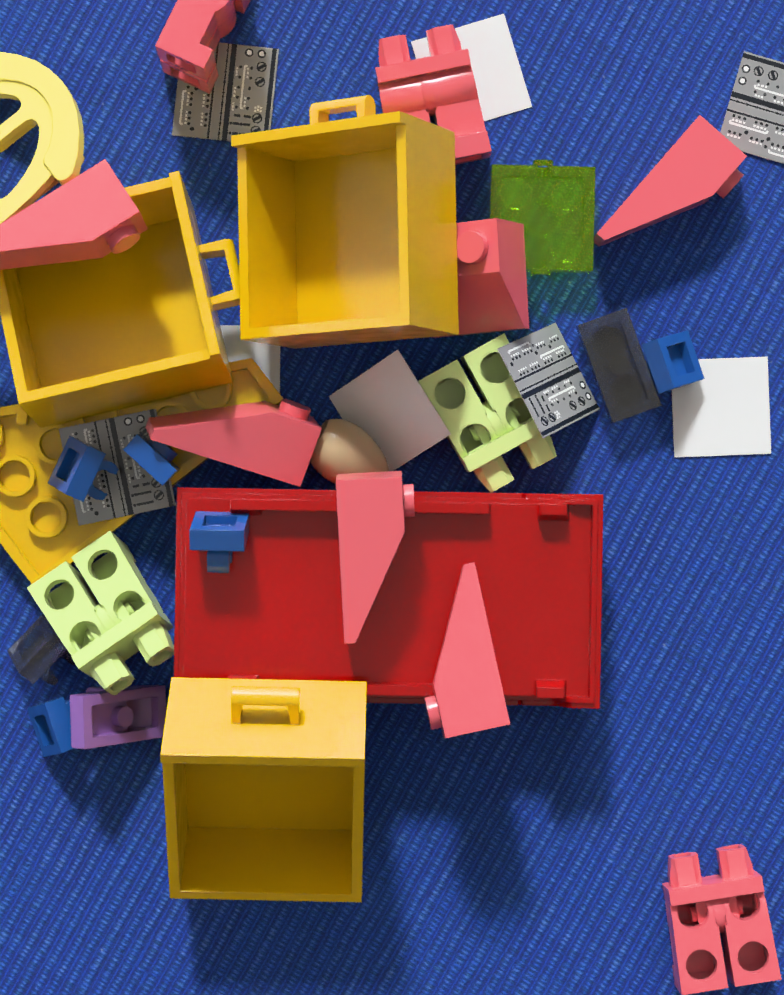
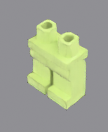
M505 333L460 358L485 400L483 403H481L458 359L418 381L451 435L447 436V439L467 472L473 471L477 479L490 493L515 480L501 456L509 450L519 446L531 469H535L557 456L550 435L542 438L497 350L509 344Z
M108 531L71 557L79 571L65 561L28 586L27 589L68 652L72 655L71 657L78 669L96 680L104 690L112 695H117L135 680L124 662L125 660L140 651L145 661L154 667L162 664L174 655V645L168 633L173 628V625L167 615L163 613L158 600L137 568L136 560L128 546L114 533ZM102 553H107L106 555H104L103 557H101L93 563L94 559L98 555ZM61 582H65V583H63L61 586H59L58 588H56L55 590H53L52 592H50V590H51L56 584H59V583H61Z

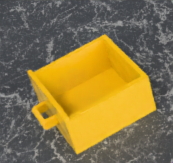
M365 95L311 104L309 110L310 124L231 136V146L237 148L240 340L296 349L459 335L455 132L401 111L376 114V105L373 97ZM356 111L357 113L355 118L329 121L330 114Z
M179 171L169 173L168 178L125 187L148 230L140 234L139 241L128 250L118 254L111 252L103 258L0 270V315L18 403L40 428L233 382L217 310L240 305L239 263L234 241L232 239H223L202 244L194 207ZM226 256L233 290L214 296L205 259Z
M171 677L160 752V761L163 769L170 898L362 903L366 681Z

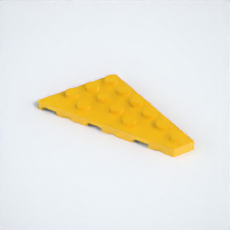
M253 358L229 362L233 379L232 383L42 428L31 419L19 404L0 407V544L31 584L65 561L72 565L74 563L71 558L108 531L115 532L137 515L133 514L79 526L73 497L62 493L48 484L63 451L59 429L156 409L157 416L260 401L279 405L284 398ZM172 447L178 454L172 462L180 468L171 478L172 487L209 458Z

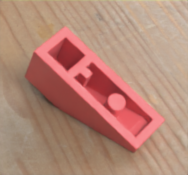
M699 115L597 232L592 241L600 247L702 205L715 193L724 198L744 176L737 167L747 155Z
M106 159L0 224V270L103 258L111 252L118 254L134 246L139 241L140 234L148 230L140 211Z
M282 399L280 405L260 401L150 417L145 427L150 440L298 487L302 484L322 430L317 421L312 416H309L311 413L310 408L287 399Z
M402 471L337 474L336 476L344 644L356 643L405 533L404 517H415L413 484L402 485Z
M475 562L464 564L461 569L432 683L434 696L424 698L431 730L441 728L443 738L510 725Z

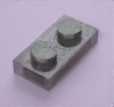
M627 308L576 326L611 424L662 405Z

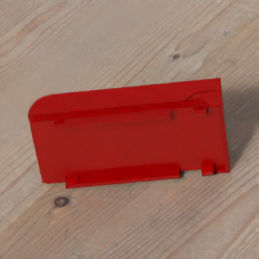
M177 487L174 677L366 681V703L425 704V697L434 696L432 683L461 569L464 564L475 562L506 705L600 709L603 494L414 491L415 517H404L405 533L356 643L344 644L336 490ZM196 511L249 513V536L245 551H233V561L230 563L229 573L207 572V550H190L189 529Z

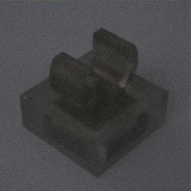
M44 614L7 651L18 673L32 684L41 677L46 683L55 685L59 680L50 667L58 658L67 660L73 666L75 664L71 657L72 655L68 652Z

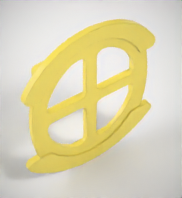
M0 52V99L18 100L21 102V107L14 115L0 125V153L37 124L39 126V140L35 155L24 176L7 196L0 199V224L32 205L56 184L64 185L80 174L81 166L85 159L83 156L84 131L82 117L77 102L66 85L49 68L39 62L18 54Z

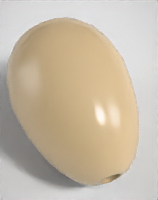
M329 419L320 426L322 430L310 462L325 479L336 484L337 474L389 471L387 460L382 450L361 427L343 419Z

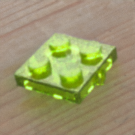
M534 160L532 165L492 164L490 168L489 219L499 218L524 224L526 272H530V276H551V272L591 273L593 271L595 167L554 166V161Z

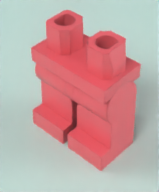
M177 0L155 45L163 72L210 94L219 76L214 51L220 38L228 35L235 27L236 11L244 14L250 0Z
M450 24L427 30L426 37L430 56L410 60L406 35L379 39L380 67H375L382 113L401 111L427 122H430L429 116L434 115L436 125L455 132V165L490 158L492 150L479 103L468 49H461V43L454 26Z
M742 844L716 848L720 874L701 877L699 858L696 852L668 855L669 882L662 883L674 964L672 965L674 984L681 995L728 988L727 978L735 987L782 980L764 895L763 879L753 869L748 851ZM720 933H721V935H722V941H723V947H724L725 957H723V950H722V944H721Z

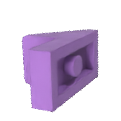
M165 685L128 686L117 695L110 694L103 687H89L86 693L70 695L72 748L91 749L163 737L166 718Z

